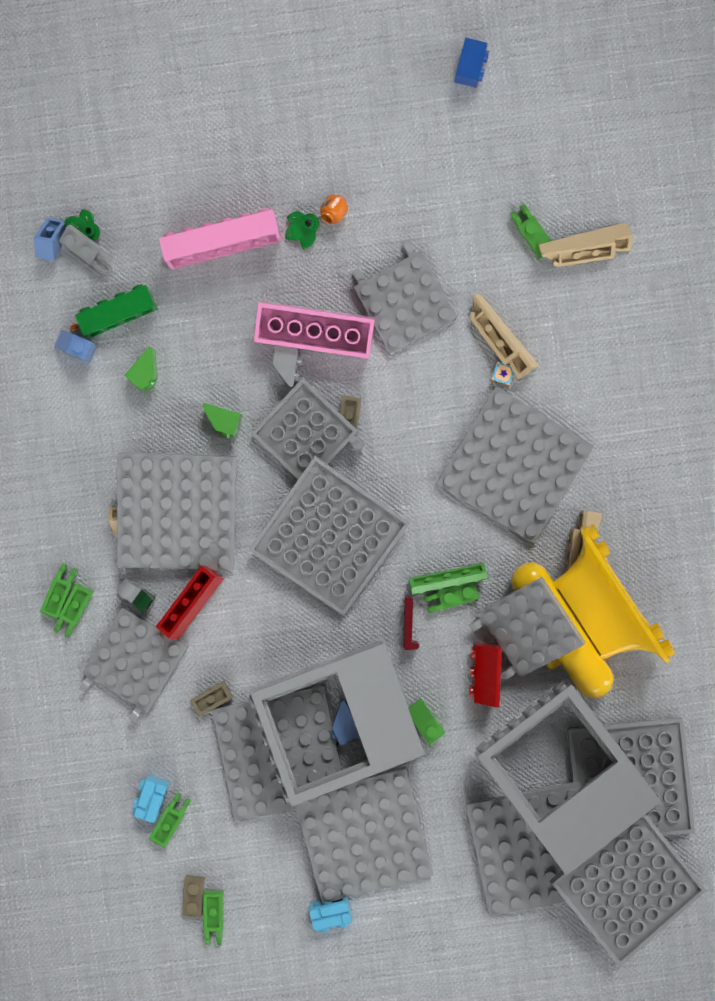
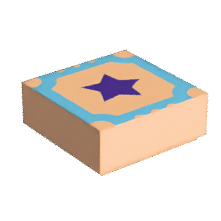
M497 361L491 380L509 386L514 371L510 365H504L502 362Z

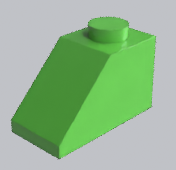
M150 346L124 375L144 392L153 389L158 378L156 351Z
M203 403L202 407L214 429L220 432L219 436L231 439V436L236 437L242 414Z
M421 698L408 707L414 724L429 745L445 734L444 728Z

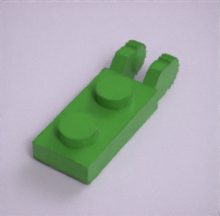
M523 204L520 206V211L527 220L522 223L520 217L514 211L510 213V217L516 224L517 230L537 258L540 259L543 256L539 250V244L550 242L551 239L536 218L532 216L529 209Z
M64 563L60 566L56 577L53 578L40 610L41 613L55 619H59V615L68 599L78 573V569L73 568L68 580L62 579L67 570V564Z
M475 582L464 583L461 586H451L423 597L424 601L427 602L439 597L441 604L427 608L428 613L480 599Z
M76 583L59 615L54 631L58 633L66 621L70 624L64 636L69 638L95 591Z
M179 792L176 793L171 804H168L149 837L151 841L163 848L167 846L185 815L186 808L191 802V799L187 798L181 810L175 808L174 805L180 799L181 794Z
M205 890L203 894L205 945H210L211 931H217V945H222L224 890Z

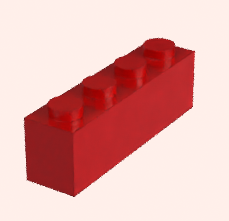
M201 565L156 625V628L167 638L179 640L224 578L213 569Z

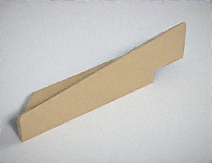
M624 222L539 244V250L543 257L550 259L557 267L614 258L615 251H631L633 234L627 223Z
M474 294L472 298L474 306L470 320L504 365L510 364L517 379H521L538 368L539 364L481 294Z
M580 510L578 529L570 528L565 572L575 563L581 552L583 538L580 527L583 525L589 527L594 524L598 530L602 517L601 513Z

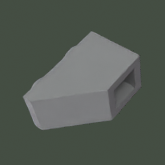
M275 345L273 366L289 387L294 388L295 384L299 382L300 373H297V365H301L302 354H299L298 348Z

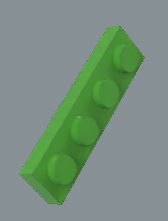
M484 563L412 577L409 578L412 594H422L435 589L442 590L445 587L461 586L469 582H480L483 579H488V574Z

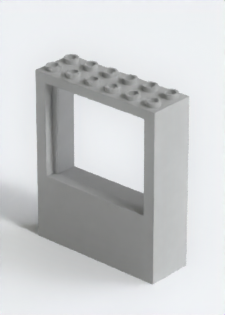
M382 641L372 643L251 689V695H249L252 709L256 708L258 712L255 714L259 728L263 727L264 729L262 737L265 746L269 745L271 748L268 750L272 765H277L275 773L279 784L283 783L284 785L282 793L285 801H290L291 807L425 755L386 645ZM337 675L368 760L297 787L267 701Z
M560 682L552 688L554 692L548 696L545 694L537 700V705L534 707L529 706L523 710V715L520 718L510 720L506 724L507 728L503 731L499 729L491 735L492 739L487 743L485 741L480 743L476 747L477 751L474 753L567 876L657 806L661 800L572 684H562ZM567 702L613 764L541 819L495 757Z

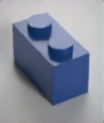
M465 37L455 83L476 88L478 81L482 82L485 72L484 69H481L483 62L487 63L490 52L486 50L488 43Z

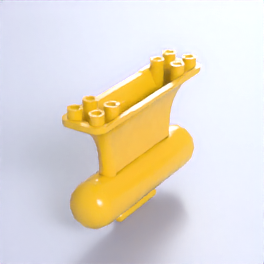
M592 524L589 527L585 525L580 527L583 538L581 552L575 563L561 577L553 581L542 565L530 562L522 564L514 570L511 576V586L516 591L535 579L543 577L586 642L583 646L546 664L549 669H554L562 664L578 691L585 697L596 699L605 696L614 684L613 673L605 659L625 651L645 650L656 654L665 663L671 661L670 657L676 653L668 638L662 642L660 641L665 636L659 624L656 622L650 626L647 619L642 616L607 562L606 556L611 554L608 545L604 540L599 544L595 541L600 536L597 528Z

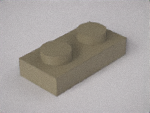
M342 395L340 413L358 430L362 398Z
M222 681L190 699V702L200 717L233 698V695L225 681Z
M186 875L182 916L202 917L205 877Z

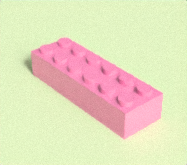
M269 208L261 209L258 213L252 215L244 213L236 219L225 218L217 224L205 223L201 225V228L197 229L186 228L177 234L174 232L166 233L163 235L164 237L159 238L164 261L171 269L282 241L274 210H269Z
M260 301L257 309L254 342L369 359L375 317Z

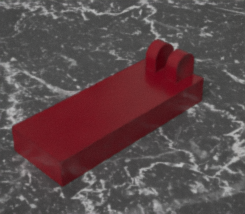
M405 596L404 650H417L419 643L416 640H412L413 596Z

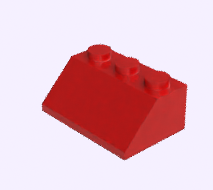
M474 642V647H471L470 657L474 659L473 667L470 666V678H473V686H469V697H472L474 703L500 708L502 648L497 643Z

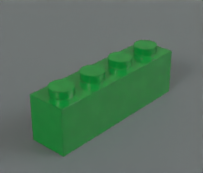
M140 284L134 286L130 292L116 294L115 298L111 300L104 299L97 302V306L80 309V313L75 314L83 336L90 339L158 310L150 289L146 285Z

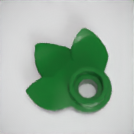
M82 209L79 217L70 216L64 221L65 227L72 225L92 241L97 240L100 236V229L94 223L93 214L88 210ZM92 229V233L88 235V230Z
M298 211L293 212L287 216V220L291 225L286 230L285 239L290 241L300 240L303 250L308 249L316 239L315 231L319 227V219L311 213L304 215ZM308 220L312 221V225L310 227H308L306 224Z

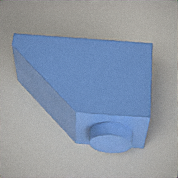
M52 218L45 220L34 236L35 257L47 261H55L62 247L59 239L65 231L64 221Z
M61 330L54 348L89 363L97 347L96 344Z
M345 698L341 699L333 722V731H331L335 742L339 741L340 745L359 737Z

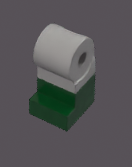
M125 578L117 589L119 595L135 605L142 613L149 608L156 596L128 578Z

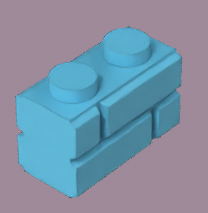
M148 775L145 780L142 779L138 787V791H141L140 796L135 798L132 809H135L133 816L155 823L170 782Z
M348 897L335 901H326L323 904L322 901L310 903L309 912L314 932L324 933L332 927L345 928L349 926V923H352V913Z

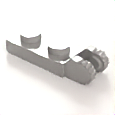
M72 225L66 227L59 239L60 243L90 265L92 264L100 272L105 273L107 267L96 259L97 256L105 263H111L113 260L108 253L102 250V247Z

